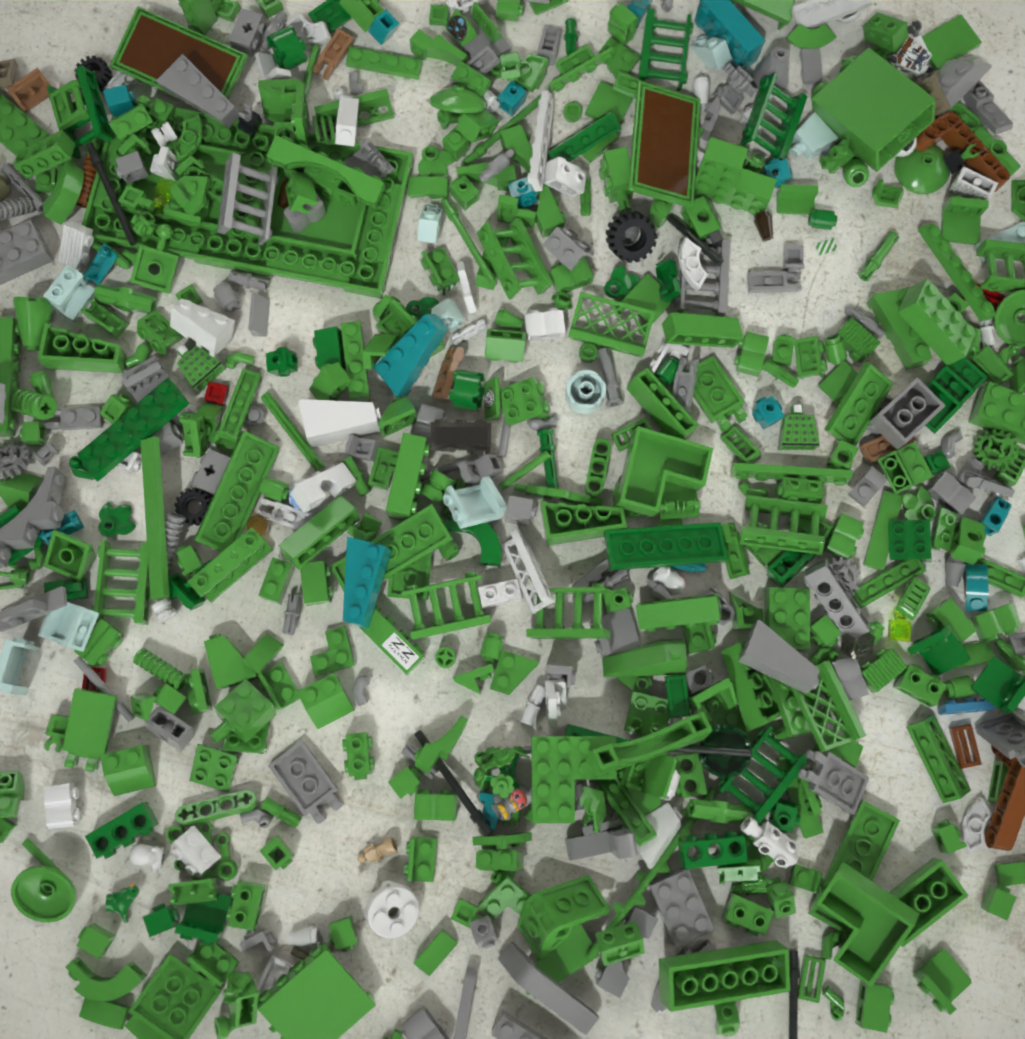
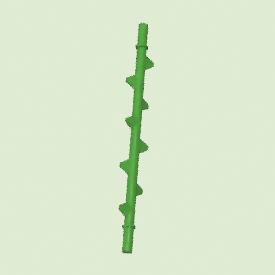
M711 787L702 800L711 801L718 791ZM687 809L683 810L686 818L685 823L676 833L655 866L648 872L638 871L636 873L639 885L624 904L613 903L612 906L616 915L605 930L619 926L634 905L644 906L646 902L643 892L658 873L668 874L670 872L666 861L677 848L678 840H684V836L691 835L689 830L698 819L688 817ZM597 941L585 956L591 962L600 952Z

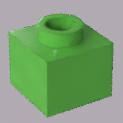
M39 421L22 422V429H20L22 442L28 446H43L46 441L45 426Z

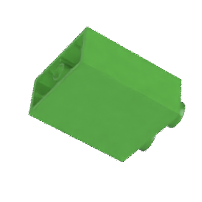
M869 47L858 57L855 55L849 57L841 66L839 74L829 83L827 81L821 82L811 95L813 113L816 112L836 134L839 142L843 139H848L849 148L853 150V153L876 172L935 121L936 99Z

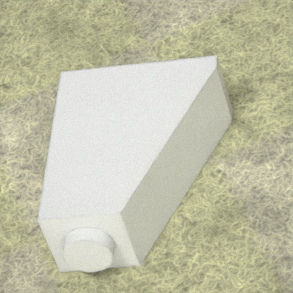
M340 96L335 144L355 146L359 99Z
M669 803L645 816L656 832L657 837L641 847H638L636 844L649 869L655 866L682 826L679 820L682 818L676 807L672 808Z

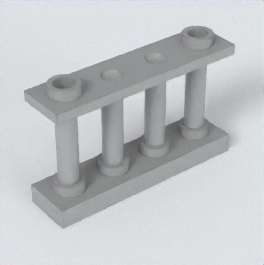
M235 153L230 155L226 160L217 233L225 235L230 229L235 228L259 235L258 245L262 246L266 241L270 240L272 235L270 224L274 191L279 179L277 167L273 166L266 174L242 166L240 155ZM241 173L265 181V191L240 184L237 181L238 175ZM238 191L263 199L262 209L237 202L235 194ZM239 210L261 217L260 227L236 221L233 218V211Z
M722 240L720 246L710 248L724 260L720 266L701 265L707 273L717 276L715 284L703 283L699 291L714 292L716 294L714 302L685 300V289H695L686 282L680 268L679 283L681 294L675 298L674 306L675 309H678V313H682L685 307L713 310L715 316H725L727 311L730 240ZM679 243V246H678V255H679V250H680L681 243Z

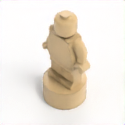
M389 837L376 846L374 843H371L370 846L364 849V853L358 855V862H365L366 859L368 862H380L382 856L386 854L391 856L398 853L394 838Z

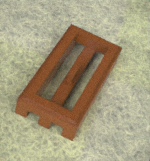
M971 724L949 728L960 769L982 765ZM965 729H966V733H967V737H968V740H969V744H970V748H971V752H972V755H973L974 762H972V761H971V758H970L968 744H967V742H966L965 735H964V731H963V730H965Z

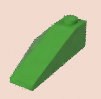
M682 638L660 639L603 657V677L685 675L687 667L685 643Z

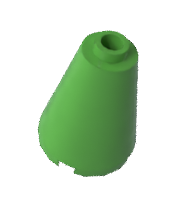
M14 297L13 304L22 346L27 347L28 351H39L44 323L50 324L54 307L46 298Z

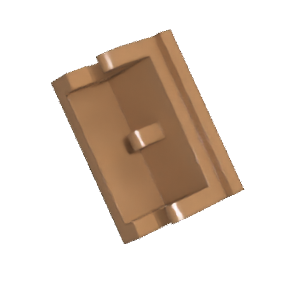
M36 68L6 89L22 111L26 113L49 98L47 86L50 83L41 71Z

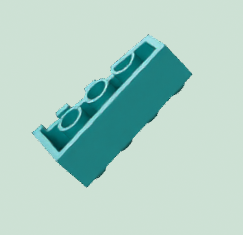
M425 314L392 347L387 355L374 366L396 397L409 395L414 382H417L420 377L421 370L427 365L430 355L436 350L448 330L436 314Z
M347 537L343 603L344 622L369 629L391 554V550L386 546Z

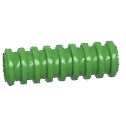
M146 648L140 649L135 654L133 660L135 665L153 674L154 677H159V680L174 687L175 690L182 689L187 683V674H183L182 671L163 661L162 658H158L157 655L152 654Z

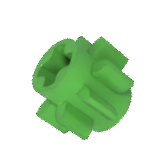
M138 211L130 221L134 224L133 230L142 236L146 234L150 236L157 227V224L154 223V216L147 211L142 213Z

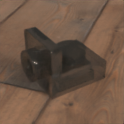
M847 633L843 634L840 651L853 660L871 655L875 636L868 633L854 638Z

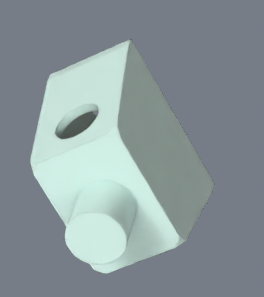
M814 112L796 131L792 141L794 146L790 148V153L795 158L803 154L806 159L810 160L831 149L838 137Z

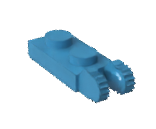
M976 698L965 699L964 703H957V700L944 701V705L937 707L938 714L949 715L990 711L996 709V707L985 699H980L977 702Z

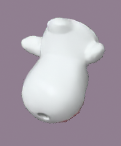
M670 566L660 567L652 575L653 581H656L658 584L662 582L671 594H679L685 588L684 578L676 571H671Z
M136 844L130 851V860L136 866H152L150 873L154 874L159 868L163 867L166 848Z

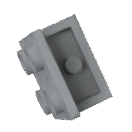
M153 356L122 373L124 379L122 382L138 403L168 378V375L158 358Z

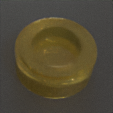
M259 515L250 517L246 525L247 530L252 527L260 535H263L268 528L267 521Z

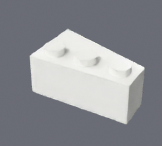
M180 299L172 306L170 327L185 338L195 340L199 348H206L210 351L209 355L214 358L232 340L235 320L213 312L206 307L196 305L189 300Z

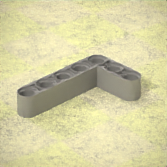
M616 827L600 831L599 833L586 836L578 835L565 839L569 860H577L610 852L618 859L638 855L634 832L625 827Z
M511 941L499 956L498 960L518 985L584 1035L588 1034L600 1018L585 1003L537 968L527 954L514 942Z

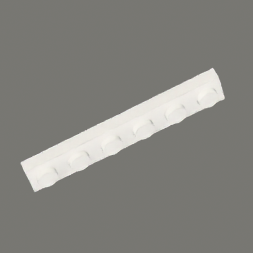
M549 90L542 91L541 99L538 101L539 114L536 115L537 128L534 129L535 142L532 143L533 156L530 158L531 170L528 173V182L532 184L535 192L542 191L552 124L554 101Z

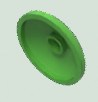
M459 84L453 85L452 88H444L434 93L429 99L431 106L449 112L476 113L484 111L486 108V103L480 96L471 90L464 89L465 86Z
M934 145L926 151H919L915 148L908 156H896L894 162L896 178L904 188L913 193H934L945 185L950 176V170L943 159L947 155L940 147Z
M1025 289L1010 293L999 303L995 311L997 315L994 317V327L998 336L1007 344L1025 347ZM1022 313L1023 317L1018 320V314Z
M34 866L23 870L18 874L11 886V897L16 908L26 917L38 922L50 923L64 919L71 913L77 899L76 890L71 880L62 872L46 866Z

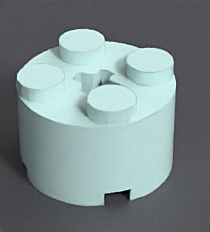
M581 370L569 379L565 399L571 410L579 414H590L600 408L606 394V384L598 376L599 374L591 370Z

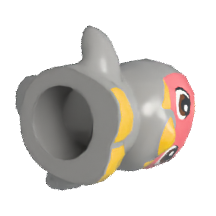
M514 788V791L509 793L507 798L501 799L498 794H494L492 809L499 819L509 821L511 813H515L526 806L527 796L519 788Z

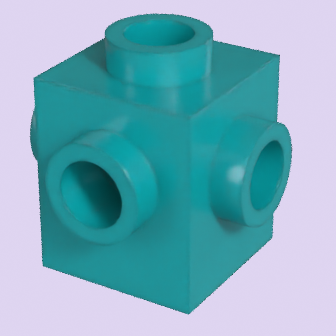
M780 158L769 161L768 165H765L766 171L763 172V175L777 179L775 188H779L780 184H786L785 182L794 180L788 159L781 161Z
M528 177L508 184L511 196L518 198L519 209L538 202L536 194H539V192L534 191L532 184L528 182Z
M773 396L758 399L752 409L754 420L757 423L759 422L763 430L779 422L784 417L781 411V404Z

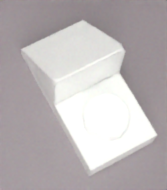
M161 146L159 153L153 156L150 171L176 183L179 177L174 170L180 163L168 147Z

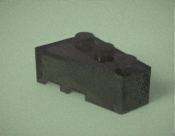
M437 419L435 422H431V450L444 452L466 450L467 454H473V450L484 451V455L490 454L491 422L486 420L467 422L463 419L447 422L444 419Z

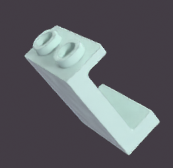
M66 265L43 296L59 313L76 323L82 314L80 311L82 307L87 308L90 304V299L94 298L95 288L88 285L82 279L84 277L82 273Z
M490 476L483 477L479 485L454 490L452 485L447 486L443 496L445 505L450 509L453 520L457 522L460 529L501 519L507 508L505 501Z
M67 602V606L46 615L38 636L84 652L99 613Z
M14 637L13 641L5 640L0 655L1 692L27 695L29 687L17 685L27 650L39 651L40 647L33 646V641Z

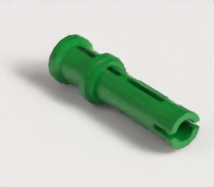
M544 429L537 431V436L540 439L539 452L542 454L547 450L551 455L550 458L544 461L547 488L559 489L554 452H556V446L553 441L554 430Z

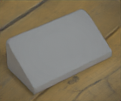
M252 293L248 329L252 336L266 337L270 301L257 293Z

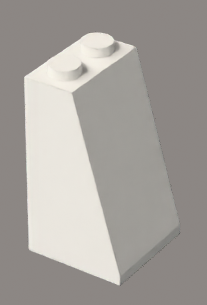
M298 400L306 438L312 448L347 440L350 434L360 437L380 432L378 423L382 417L379 408H375L373 402Z

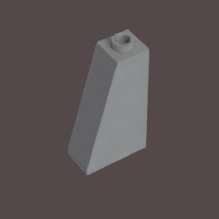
M757 620L751 626L739 657V662L805 694L812 689H816L820 678H818L820 670L762 621Z

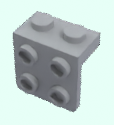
M556 227L543 243V246L571 271L584 256L592 257L594 255L591 252L592 247L585 241L578 240V234L566 227Z
M630 609L602 615L601 625H603L604 629L610 630V639H597L595 641L597 653H601V657L640 646ZM593 616L589 622L590 628L593 625Z

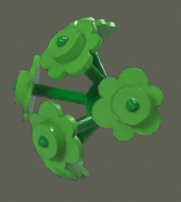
M494 746L487 748L483 753L485 757L482 758V762L492 758L491 762L501 772L498 776H493L491 771L487 770L486 764H480L474 771L475 785L485 791H488L489 786H492V792L495 795L499 794L501 798H507L509 793L514 791V788L520 787V784L515 780L516 776L513 774L519 755L530 758V756L525 754L526 750L522 749L521 746H514L513 749H501V746L496 749Z

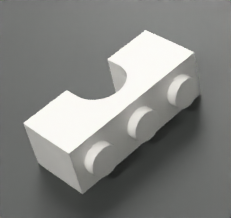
M343 462L338 465L332 464L321 473L317 471L306 480L304 478L298 480L294 484L295 487L290 495L303 513H306L320 506L326 495L321 488L327 489L336 498L350 491L356 483V479Z

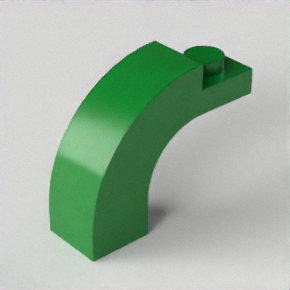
M453 517L443 520L449 532L468 533L477 539L481 546L480 565L500 567V542L495 531L487 522L460 529L457 522L453 520Z

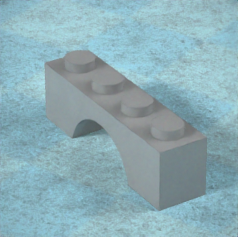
M634 905L624 918V924L636 921L642 938L649 939L658 918ZM622 961L607 966L603 965V967L599 966L594 976L598 987L618 998H621L630 979L623 969Z

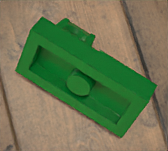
M179 573L168 577L169 598L171 600L178 598L190 611L204 604L206 599L200 597L193 588L185 587L184 584L187 581Z
M85 577L80 582L68 579L44 583V593L61 586L65 587L67 601L88 598L87 578Z

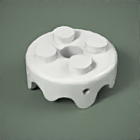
M387 880L382 882L379 890L369 894L363 914L368 925L377 935L389 939L397 938L407 933L414 926L419 914V904L414 893L405 884ZM392 907L398 908V912L394 916H388V911Z

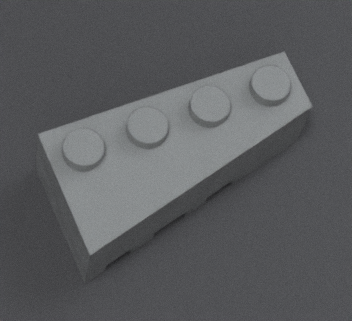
M183 54L156 80L165 91L175 95L180 100L185 101L227 128L239 118V111Z

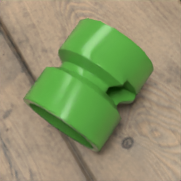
M434 469L429 476L430 482L425 483L420 493L442 506L447 486H454L456 482Z

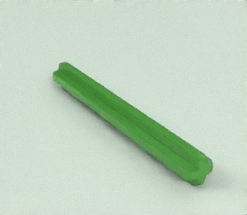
M269 392L262 395L261 399L314 470L321 472L325 465Z

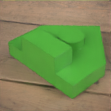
M531 53L520 60L522 73L514 82L522 85L525 90L534 92L535 89H539L546 76L545 69L549 64V59Z
M183 176L169 187L171 194L189 217H192L206 205V193L210 187L211 179L203 176Z

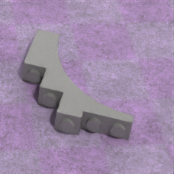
M48 467L44 480L32 500L13 520L0 528V568H7L12 550L34 548L38 530L60 529L64 518V510L59 507L66 476L56 467Z

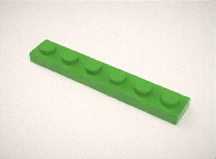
M935 224L922 226L918 232L980 322L994 318L997 313L993 305L983 295L982 289L976 285L971 273L965 269L961 259L953 252L950 243L944 239L940 229Z
M734 463L730 469V477H736L739 480L756 478L758 481L775 479L777 482H781L783 477L817 480L822 481V484L834 483V485L843 486L853 478V471Z

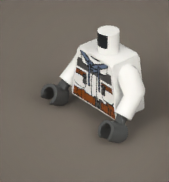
M918 20L913 21L912 25L908 26V33L913 35L908 37L897 55L887 56V62L913 82L919 74L924 77L935 70L927 65L932 54L928 51L919 32L922 24Z

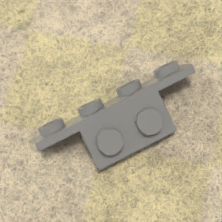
M63 586L1 611L0 632L67 606L66 588Z

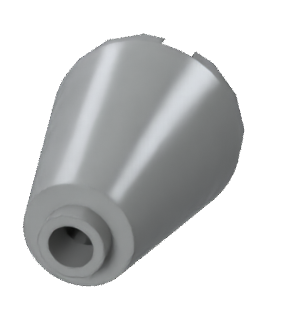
M775 47L755 67L752 73V84L755 89L759 90L761 80L773 73L777 74L774 85L782 91L787 87L789 81V52L787 49Z

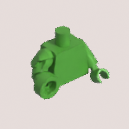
M233 971L229 974L227 989L223 990L224 1000L222 1003L228 1004L230 1018L220 1016L214 1019L217 1039L228 1038L230 1032L236 1028L256 1023L259 991L250 972Z

